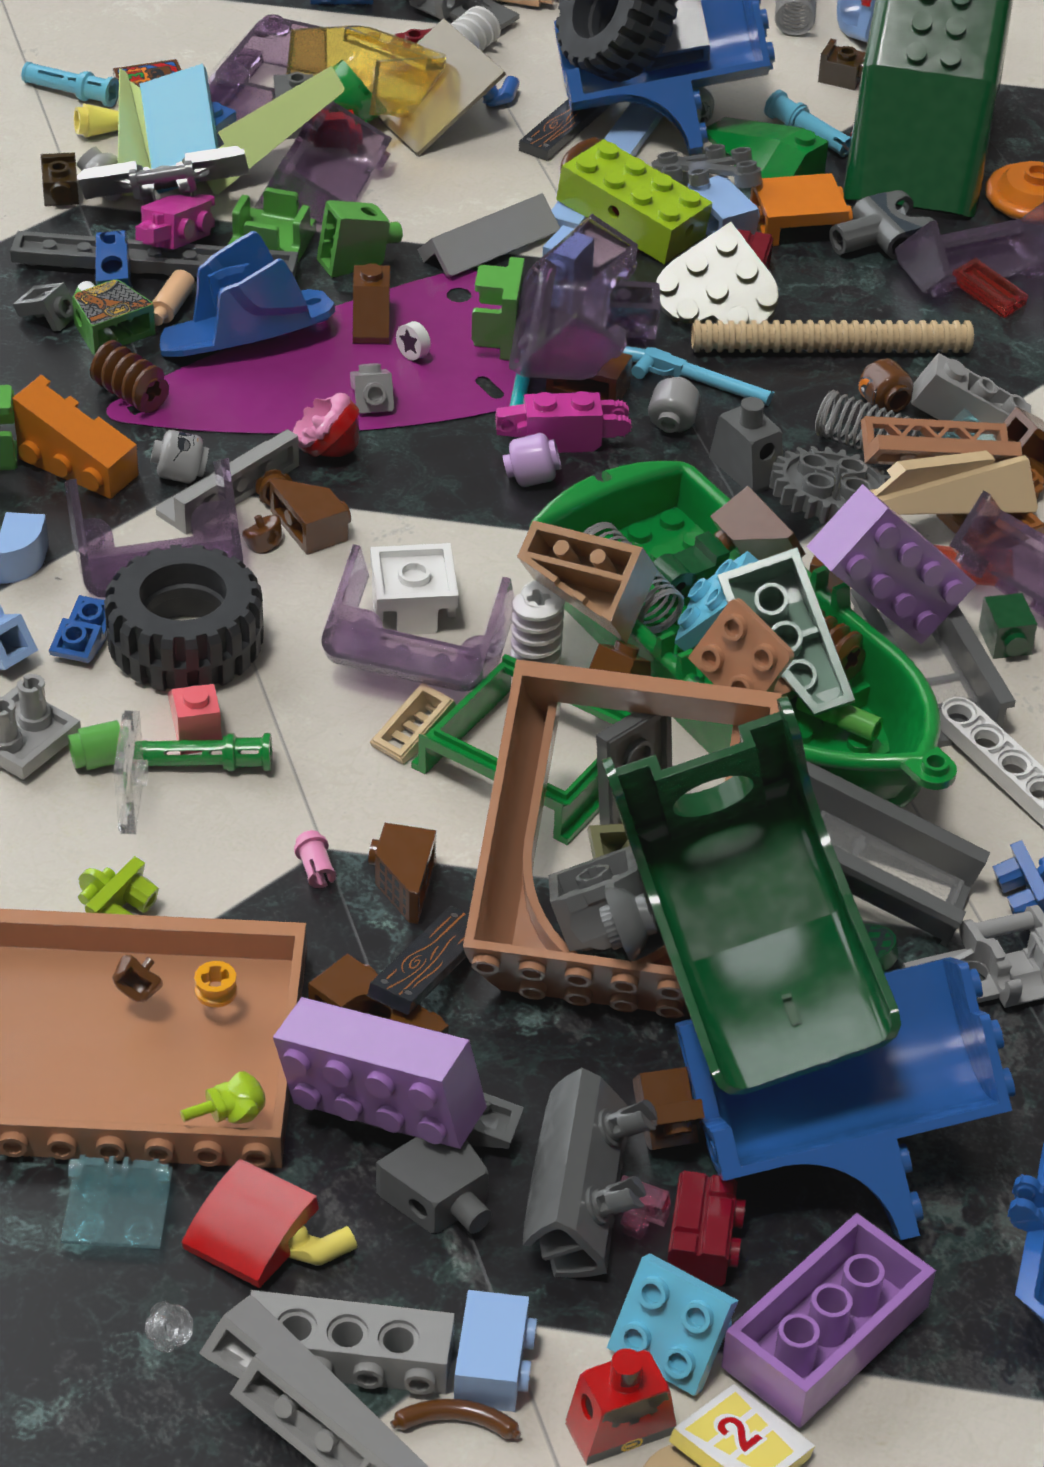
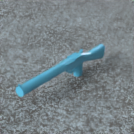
M592 333L587 341L586 348L599 346L632 355V362L637 363L633 366L631 372L638 379H642L649 371L662 376H683L743 398H759L766 406L771 403L774 396V391H769L688 363L687 360L657 348L647 347L642 349L624 346Z

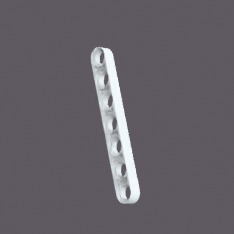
M953 697L943 702L940 711L942 732L1044 827V800L1037 799L1031 794L1032 791L1036 790L1044 791V767L971 700L963 697ZM959 713L965 715L969 720L957 722L949 718L948 715ZM981 738L989 739L996 746L991 748L982 747L976 743V740ZM1014 764L1021 767L1024 772L1013 774L1006 771L1003 766Z

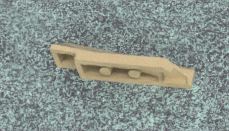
M987 450L897 461L887 470L891 477L878 489L870 490L898 515L1035 513L1038 509L1029 459L1023 455L994 463L995 458Z

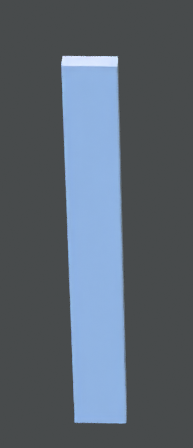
M631 102L604 139L616 144L617 147L635 157L664 115L646 105ZM559 201L552 208L560 228L564 225L581 231L589 221L588 218Z

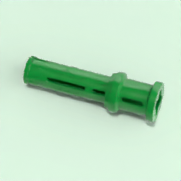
M228 733L223 736V740H142V767L223 765L224 770H228V772H235L237 767H263L264 771H271L273 762L271 733H264L262 737H236L235 733ZM242 750L259 751L258 754H241L240 752ZM169 751H202V754H201V755H167V752H169ZM212 751H222V754L212 755Z

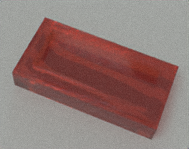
M977 258L954 270L950 280L1002 318L1007 317L1026 305L1029 296Z

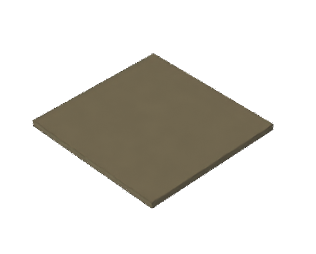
M443 18L368 89L385 108L377 118L420 156L507 74Z

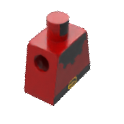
M629 1348L616 1351L611 1361L586 1369L579 1375L565 1420V1424L586 1465L671 1436L674 1427L677 1426L671 1391L651 1353L646 1350L637 1352Z

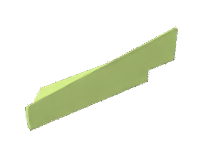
M328 67L220 130L218 134L224 145L219 148L238 146L244 149L250 169L344 92V86L333 67ZM240 176L210 180L207 183L212 192L217 195Z
M119 69L118 164L136 161L138 165L151 169L140 87L129 81L128 74L123 69ZM131 192V193L122 194L121 196H134V195H133V192Z

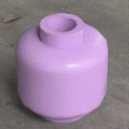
M543 433L512 440L509 445V454L503 455L508 478L515 477L518 484L522 487L550 482L555 478L556 470L561 469L556 442L554 439L548 440L547 436Z

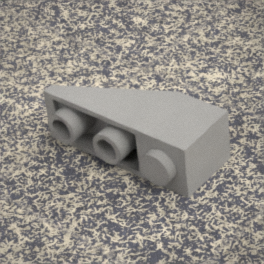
M940 353L934 357L914 381L911 404L938 420L1003 423L1016 406L1031 414V405L1021 396L1007 392L998 387L991 379L977 375L965 368L959 361L949 359Z

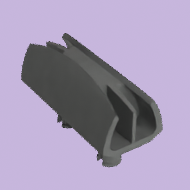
M584 1068L578 1069L564 1077L550 1092L536 1152L526 1209L523 1245L532 1246L536 1240L540 1239L542 1258L545 1261L550 1259L554 1277L577 1278L606 1274L612 1242V1228H614L615 1222L614 1214L643 1208L645 1205L639 1198L647 1196L645 1187L638 1177L631 1176L621 1181L620 1175L623 1169V1155L626 1150L627 1137L655 1130L656 1127L650 1121L658 1119L656 1110L652 1103L646 1099L628 1106L601 1076Z

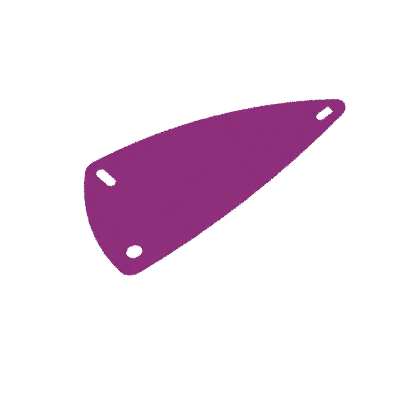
M469 269L450 278L445 273L390 288L389 344L353 343L352 300L335 306L336 312L322 323L273 338L225 348L164 376V380L169 384V395L165 402L151 413L141 412L133 415L127 408L132 405L121 398L112 402L107 407L106 412L114 421L155 427L233 433H282L287 429L293 432L296 422L302 420L304 416V409L306 407H314L313 401L315 398L326 399L336 393H345L356 404L355 390L351 387L350 372L359 371V365L379 363L381 364V369H387L392 373L394 409L384 412L359 413V430L403 427L495 412L496 408L510 405L523 340L519 333L515 360L500 359V348L475 346L471 339L473 309H501L502 306L481 304L479 302V292L475 291L477 271ZM462 288L468 290L472 296L468 301L454 302L448 299L447 293L452 289ZM412 321H416L424 326L429 334L431 343L429 353L416 360H409L404 357L396 342L398 328ZM487 377L504 393V396L499 399L490 397L475 382L476 378Z

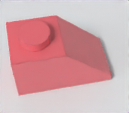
M214 684L171 689L168 692L177 740H222L221 714ZM179 751V752H180V755H183V754L198 753V752H202V751Z

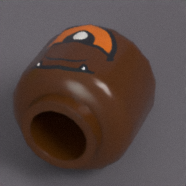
M880 359L869 364L860 376L858 388L862 397L867 402H870L872 407L877 404L879 410L885 407L887 412L891 410L898 412L904 409L911 400L913 381L895 361Z

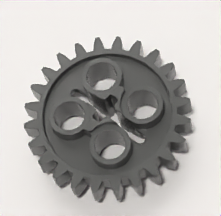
M811 446L810 451L807 452L797 447L796 453L785 451L784 457L778 456L776 463L773 462L769 488L774 489L772 494L774 497H781V505H792L791 512L804 511L806 512V519L816 516L819 517L820 523L824 524L827 520H831L862 484L869 490L878 489L891 476L884 475L885 468H873V464H866L865 461H861L860 454H855L851 457L847 456L844 449L834 453L830 447H826L824 451H819L816 447Z

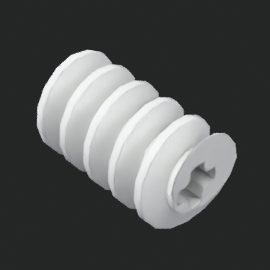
M481 6L470 8L451 23L455 29L481 51L497 40L501 33L498 19L492 12Z
M531 581L524 585L521 593L512 601L513 625L511 626L512 649L510 655L519 660L557 664L562 655L565 600L537 581Z

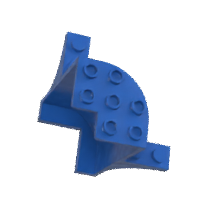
M701 0L710 43V60L645 72V69H643L644 73L623 82H611L572 65L560 49L561 46L556 35L559 30L556 27L555 20V36L571 112L621 102L646 105L663 114L675 125L684 139L689 156L702 154L703 143L708 142L705 122L699 123L697 110H702L699 89H693L769 74V70H773V62H775L774 47L772 42H766V29H769V21L766 9L760 10L761 0Z
M952 957L884 973L898 1006L901 1019V1027L897 1037L886 1046L744 1095H729L717 1086L709 1070L692 1020L675 1023L684 1065L687 1067L693 1100L702 1099L705 1118L699 1121L700 1127L704 1130L707 1141L706 1145L713 1166L723 1181L797 1164L822 1165L834 1168L851 1175L869 1188L884 1209L892 1233L900 1240L920 1236L917 1221L924 1220V1215L918 1193L916 1191L910 1192L906 1173L912 1172L908 1148L905 1143L898 1144L897 1139L1012 1111L1009 1097L1016 1095L1012 1074L1008 1067L1002 1068L998 1049L1004 1048V1039L997 1019L991 1020L988 1013L979 1010L977 998L983 997V988L976 968L970 969L968 962Z

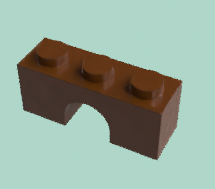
M348 953L308 983L309 999L449 1034V1025L445 1023L442 1017L435 1012H429L421 1005H418L409 1015H406L367 996L370 982L378 974L371 966L362 964Z

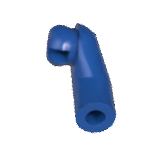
M515 76L506 77L500 89L497 90L495 85L483 96V103L489 107H495L512 102L520 86L518 78Z

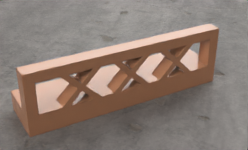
M864 416L861 420L866 464L894 465L897 461L986 450L995 458L994 463L1022 456L1021 442L1008 441L1006 423ZM873 428L885 429L890 435H877L874 438ZM910 430H919L925 437L906 435ZM946 432H954L961 439L941 437ZM981 434L996 435V441L976 439Z

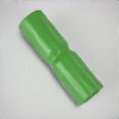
M799 697L796 702L797 710L827 723H834L839 728L872 742L877 739L883 726V718L850 704L814 716Z

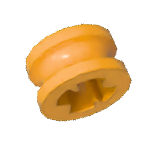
M210 961L199 966L194 976L197 1000L205 1006L216 1008L231 1003L237 994L235 969L223 961ZM211 982H221V986L213 987Z

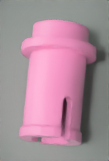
M310 830L303 832L297 837L294 853L303 862L310 886L323 888L328 886L323 873H326L329 882L333 883L336 879V872L327 853L329 848L328 840L318 831Z

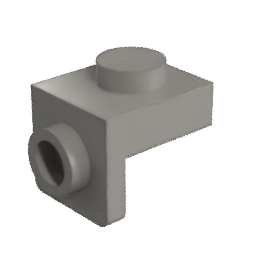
M372 363L359 365V371L350 372L351 387L355 390V401L359 408V413L384 412L394 409L392 373L390 371L381 369V364Z

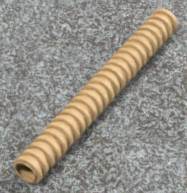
M695 320L691 329V345L695 353H699L700 349H705L706 353H710L712 349H716L717 353H722L723 349H727L728 353H733L734 349H739L740 353H744L746 349H750L751 353H755L757 349H761L762 353H767L768 349H772L773 353H778L780 349H784L785 353H789L791 349H795L796 353H801L802 349H806L807 353H812L813 349H817L818 353H823L825 349H828L830 353H834L836 349H840L841 353H846L847 349H851L852 353H857L859 349H862L863 353H868L870 349H873L875 353H879L881 349H884L886 353H891L892 349H896L897 353H902L904 349H907L908 353H913L915 349H918L919 353H924L926 349H929L930 353H936L937 349H940L942 353H947L949 349L953 353H958L960 349H963L964 353H969L974 344V328L970 320L964 321L963 324H960L959 320H954L952 324H949L948 320H943L941 324H938L936 320L930 321V324H927L925 320L919 321V324H915L914 320H909L907 324H904L903 320H898L896 324H893L891 320H887L885 324H882L880 320H875L874 324H870L869 320H864L862 324H859L858 320H853L851 324H848L846 320H842L840 324H836L835 320H830L829 324H825L824 320H819L818 324H814L813 320H808L806 324H803L801 320H796L795 324H791L790 320H785L784 324H780L779 320H774L773 324H769L768 320H763L761 324H757L756 320H751L750 324H746L745 320H740L739 324H735L734 320H729L728 324H723V320H717L716 324H712L711 320H706L705 324H701L700 320Z

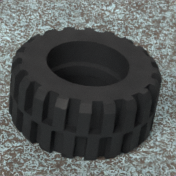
M560 0L558 7L560 15L556 18V27L559 30L556 35L561 46L560 49L572 65L611 82L630 80L644 73V68H649L654 64L657 54H662L666 47L665 41L668 36L671 37L674 29L672 23L673 19L677 18L678 9L675 3L678 0Z
M181 544L170 545V548L166 550L152 549L144 557L138 555L127 563V568L122 566L107 586L104 605L110 655L116 661V665L126 675L131 674V678L142 685L149 683L153 689L164 692L166 688L177 689L209 684L215 685L218 683L223 686L231 682L235 674L238 676L243 674L261 652V645L264 640L261 586L258 584V579L241 560L235 556L229 558L225 551L216 548L210 551L206 550L203 545L194 544L192 548H182ZM179 616H197V617H200V618L190 619V620H172V619H170V618L179 617Z

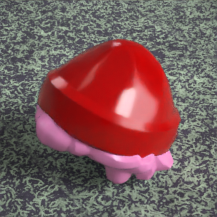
M336 393L326 399L315 398L313 401L314 407H306L304 409L302 420L296 422L293 433L298 435V444L301 450L312 457H342L354 451L359 443V408L345 393Z

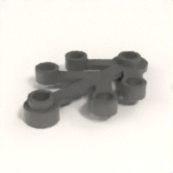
M723 144L709 145L705 147V154L686 157L678 156L677 152H664L657 155L658 159L651 163L653 168L669 175L677 182L683 180V171H688L690 186L708 184L710 182L709 174L734 176L735 186L738 188H751L762 184L761 168L757 166L756 161L752 160L750 147H739L731 150V157H726L725 145Z

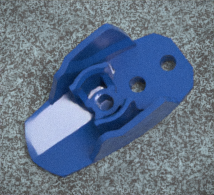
M251 231L213 254L205 263L198 267L193 320L164 328L160 338L161 355L164 357L189 356L273 338L328 320L336 312L335 304L323 291L312 289L301 291L286 262L281 258L274 260L261 236L256 231Z

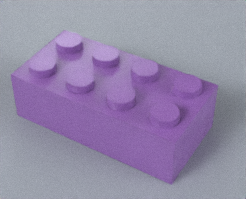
M863 484L806 546L832 573L921 645L977 585L952 560Z
M303 997L300 998L273 1036L293 1103L305 1109L320 1110L338 1115L348 1121L356 1120L381 1127L389 1132H400L422 1138L432 1144H444L460 1149L487 1108L470 1040Z
M856 1213L726 1330L721 1367L797 1427L801 1428L928 1308L936 1270Z

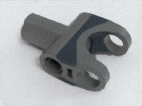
M896 190L860 199L852 208L853 220L831 227L830 241L838 255L877 245L890 258L900 259L932 247L939 238L941 227L930 217H909L914 206L913 200L906 192ZM904 200L903 206L897 211L895 206ZM931 228L930 233L925 238L921 239L923 233L927 229Z

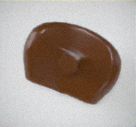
M257 515L254 517L256 523L243 530L242 537L251 550L256 553H266L282 541L281 519L277 515L265 517Z
M131 955L121 957L112 977L116 988L136 1002H146L163 987V981L158 975L149 971L155 963L151 958L147 957L143 964H141Z

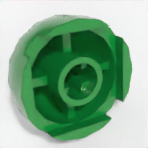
M343 59L333 66L344 86V92L323 108L325 112L353 109L356 123L361 122L362 125H366L376 119L385 110L378 99L369 91L362 80Z

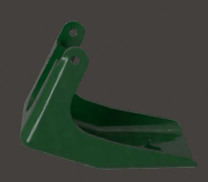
M875 0L844 179L843 193L845 199L859 201L871 195L900 190L906 192L912 198L913 209L974 217L976 215L997 93L1001 85L1013 0ZM904 200L900 201L896 206L902 207Z
M787 696L777 699L779 712L738 726L741 743L661 770L656 754L615 768L611 757L602 759L631 851L709 1070L717 1086L729 1095H744L874 1051L886 1046L895 1039L901 1027L898 1006L824 824L811 784L799 725ZM733 776L712 788L685 794L706 782Z

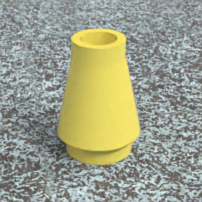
M85 103L82 107H76L74 110V129L76 134H83L86 138L118 131V110Z

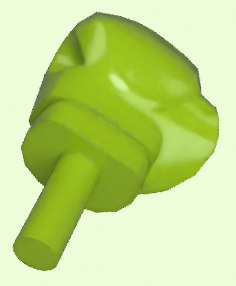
M240 1071L229 1082H223L205 1091L206 1102L180 1110V1115L183 1122L211 1113L216 1123L224 1120L236 1124L248 1123L254 1120L265 1107L266 1097L259 1081L246 1071Z

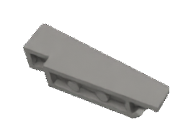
M246 1297L224 1314L199 1352L209 1361L239 1378L230 1394L318 1467H428L255 1297Z

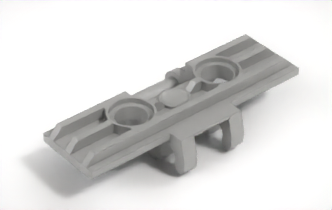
M1038 905L1026 907L1025 912L976 923L971 919L962 921L959 933L965 949L903 963L902 967L906 968L952 957L968 962L970 969L976 968L978 973L985 977V980L981 981L983 997L977 998L978 1003L999 998L1004 1008L1044 999V912ZM1030 930L1027 948L1005 954L998 940L992 938Z

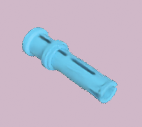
M26 62L22 68L21 77L24 83H32L74 93L81 101L92 99L102 102L104 106L113 107L119 98V80L115 77H108L107 79L96 77L90 71L76 74L32 62Z
M782 90L775 91L768 98L764 108V113L767 117L771 119L777 118L787 126L810 130L819 137L829 141L828 148L838 153L839 156L846 157L849 155V151L841 144L850 148L851 137L810 114L806 104L802 102L795 103Z

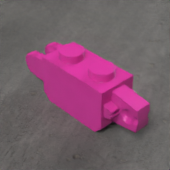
M198 194L192 197L170 195L141 206L142 223L136 226L135 240L152 247L174 250L210 235V230L215 225V219L211 213V207L215 205V196Z
M580 391L576 393L554 394L542 392L538 394H524V404L496 408L495 422L497 435L525 437L543 433L547 436L548 440H555L558 453L594 452L601 446L602 438L625 437L626 434L631 432L632 428L631 419L628 417V414H630L626 402H623V400H601L599 392L589 393Z

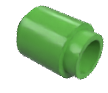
M118 720L78 728L77 733L67 735L75 769L85 766L86 770L126 762V753L133 751L128 726L120 728Z

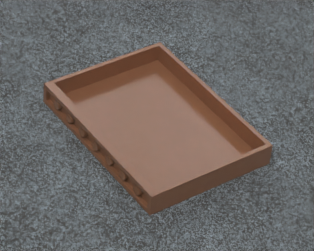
M0 909V1155L9 1157H54L62 1160L75 1158L96 1159L108 1162L138 1161L155 1164H200L202 1166H233L239 1159H242L259 1168H282L290 1090L273 1036L302 997L307 956L306 923ZM124 955L135 957L141 964H143L147 957L155 962L149 971L162 979L163 987L146 1002L133 1001L119 991L113 983V974L121 957ZM223 961L235 969L237 994L235 999L226 1006L218 1008L208 1007L201 1004L196 998L195 972L199 966L206 962ZM211 982V986H221V982ZM240 1071H246L254 1076L264 1090L266 1097L265 1107L254 1120L248 1123L236 1124L229 1123L226 1120L216 1123L211 1113L183 1122L180 1115V1110L206 1102L205 1091L223 1082H229Z

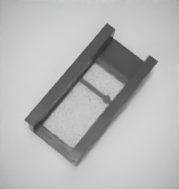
M850 589V600L854 605V611L901 649L915 663L930 684L940 711L943 702L947 699L963 697L974 702L1003 729L1007 708L1015 707L1016 700L958 605L921 645L855 590ZM959 713L948 715L949 718L957 722L969 720L965 715ZM940 730V738L937 745L939 748L956 745Z
M807 762L811 784L824 824L852 895L942 939L940 944L946 947L963 921L966 911L962 909L968 894L986 865L991 852L815 764Z

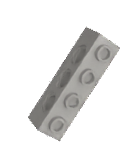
M251 1290L250 1296L255 1297L298 1340H301L300 1342L342 1383L357 1384L367 1389L383 1387L408 1390L419 1395L429 1393L446 1395L454 1347L455 1313Z

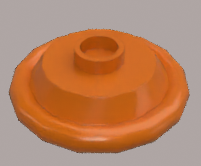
M1027 161L1008 164L990 175L985 183L986 198L997 211L1019 221L1044 224V162Z

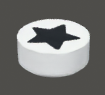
M412 321L398 328L396 342L404 357L409 360H416L429 353L430 337L424 326L416 321Z

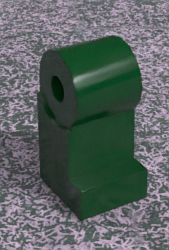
M707 531L696 536L695 545L675 554H663L653 563L660 574L684 598H689L688 593L693 585L702 578L708 580L715 575L718 568L729 559L730 551ZM670 594L668 600L672 601L673 594Z

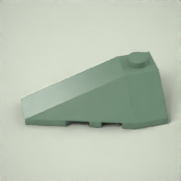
M798 548L717 575L727 604L733 599H742L793 650L794 659L781 676L814 716L855 703V698Z

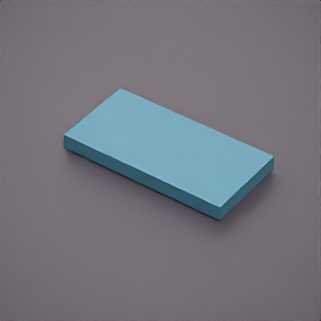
M203 64L140 84L151 169L165 165L174 166L177 162L182 161L185 153L219 148L208 74ZM179 187L160 189L156 191L158 194H161Z

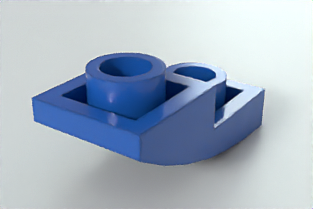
M79 595L69 619L62 618L49 649L50 655L90 663L107 639L105 600Z

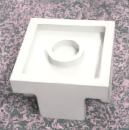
M451 543L370 547L372 600L375 621H383V612L395 611L397 612V634L414 635L433 634L438 631L439 609L446 608L447 618L456 617L459 595Z

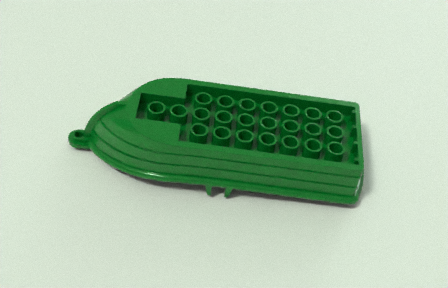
M682 461L637 462L603 471V481L597 480L592 475L574 484L549 502L532 521L582 533L596 523H612L632 545L643 547L652 562H654L663 554H675L695 545L696 536L709 531L714 536L718 528L710 516L731 499L691 464ZM608 528L602 529L594 535L600 536L605 532L613 530ZM613 534L606 535L603 538L609 539L613 537ZM735 549L730 552L729 559L734 561L740 557ZM825 565L814 569L812 573L805 567L819 606L825 611L826 616L831 615L838 620V624L844 623L850 627L851 632L857 631L863 635L862 648L865 649L866 657L861 671L848 681L855 698V703L850 705L883 718L881 732L877 739L872 742L841 729L834 723H827L797 710L796 702L798 697L789 700L801 732L806 761L901 808L912 802L922 787L931 790H942L950 787L955 782L957 767L955 762L937 746L941 730L940 710L927 679L901 649L851 609L850 586L844 582L832 587L831 591L828 588L830 570ZM653 584L651 585L649 591L654 589L655 586ZM665 596L651 606L646 614L656 609L665 599ZM684 598L682 613L687 609L690 598ZM667 600L660 610L644 618V621L658 617L667 609L671 601ZM565 601L564 609L599 644L615 645L616 640H621ZM678 601L674 602L667 614L653 623L643 624L637 618L627 643L640 649L638 656L651 661V677L713 684L688 659L696 646L684 651L675 644V638L680 627L678 619L668 629L660 633L653 634L646 627L656 626L664 622L674 612ZM673 717L708 753L730 747L733 725Z

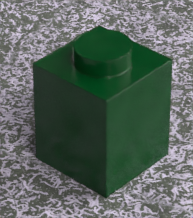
M1023 593L984 597L978 628L992 658L1032 655L1037 622Z

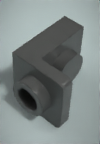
M64 282L33 286L13 303L19 317L35 315L36 318H41L45 316L53 331H61L74 319L72 297Z

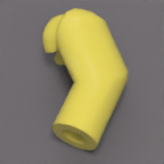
M303 1226L288 1241L290 1248L289 1258L315 1266L326 1264L357 1249L355 1237L348 1226L322 1238L309 1235L307 1228Z

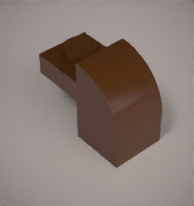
M687 1067L646 1072L637 1075L632 1080L636 1103L644 1099L650 1101L658 1119L650 1121L656 1129L643 1132L648 1148L654 1150L699 1143L696 1123L704 1119L705 1116L702 1099L692 1100Z

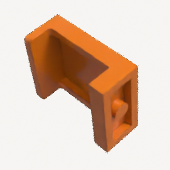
M832 173L762 178V184L751 187L750 201L757 206L760 214L757 228L760 233L772 235L774 238L773 246H779L781 228L829 224L834 226L853 220L851 206L846 205L843 189L837 185Z

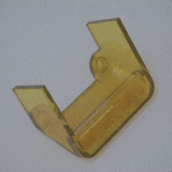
M366 26L291 29L286 75L293 72H302L315 76L328 67H333L343 59L362 80L369 91L372 92L371 115L389 114L395 117H408L409 113L415 112L444 72L447 55Z

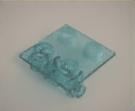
M83 1154L80 1155L79 1159H70L68 1177L72 1180L60 1243L160 1249L172 1167H169V1164H160V1159L154 1158L153 1161L134 1160L133 1165H131L130 1157H124L123 1164H117L116 1156H110L108 1164L105 1163L104 1158H91Z

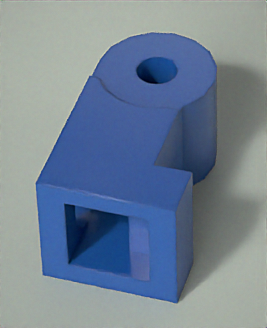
M126 230L96 233V285L114 279L120 280L133 289Z

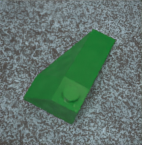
M724 117L706 127L708 140L713 145H725L726 155L731 156V150L735 148L750 147L752 160L756 161L757 166L761 168L762 178L825 174L829 141L819 137L810 130Z

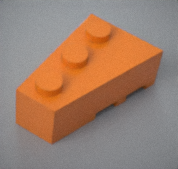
M41 374L12 397L19 459L109 499L113 498L139 475L137 444L99 416L93 420L77 408L79 402L71 396H68L66 399L61 397L48 387L51 381Z

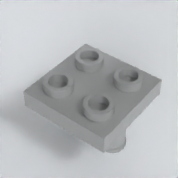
M37 674L25 675L23 680L20 679L17 682L15 688L3 697H0V767L23 780L68 744L67 735L75 734L77 729L81 728L80 720L46 702L44 678Z

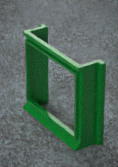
M504 654L502 662L426 735L419 734L418 756L411 762V768L426 774L445 756L494 781L498 758L461 739L510 692L511 676L513 677L516 658ZM571 704L610 724H615L631 714L628 711ZM597 758L566 791L550 783L547 784L544 806L554 810L553 839L567 846L599 813Z

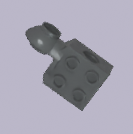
M630 846L548 875L550 903L569 951L606 950L611 947L615 950L623 947L631 962L643 951L649 936L658 933L655 923L656 919Z

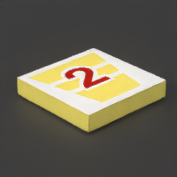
M735 1384L674 1427L669 1439L670 1443L701 1467H800L810 1459L815 1448L813 1443Z

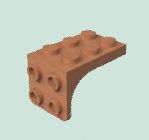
M736 598L729 601L688 659L714 685L782 693L781 697L787 696L789 700L798 697L781 676L794 659L793 650L742 599Z

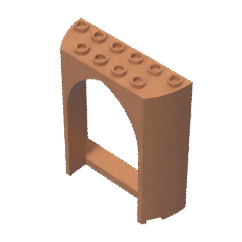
M516 659L463 944L465 954L472 964V968L498 989L517 992L528 999L539 1000L546 996L564 999L566 1002L577 1006H587L591 1003L610 1005L611 1008L621 1012H633L640 1009L654 1011L662 1017L671 1019L690 1016L665 945L653 953L631 962L578 954L575 950L569 951L566 942L554 930L539 903L533 881V866L561 703L733 725L730 746L741 743L739 725L779 712L777 699L781 698L782 693ZM733 776L726 777V778H725V781L728 780V779H730V778L733 777Z

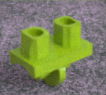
M134 856L117 874L108 867L102 872L95 868L86 869L78 878L82 890L78 895V899L85 905V912L133 915L123 908L126 903H129L142 913H146L155 904L159 888L143 876L145 862Z

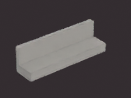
M541 193L435 236L422 245L418 252L423 262L437 257L445 275L450 278L555 234L560 227L544 194Z
M287 429L272 439L259 444L156 506V515L185 535L189 534L256 493V482L260 477L263 478L267 471L277 469L282 474H287L299 466L298 435Z

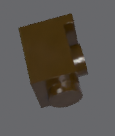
M831 38L821 53L818 82L855 91L861 81L866 52L858 51L851 46H837V40Z
M75 152L41 154L44 206L78 205L79 195Z

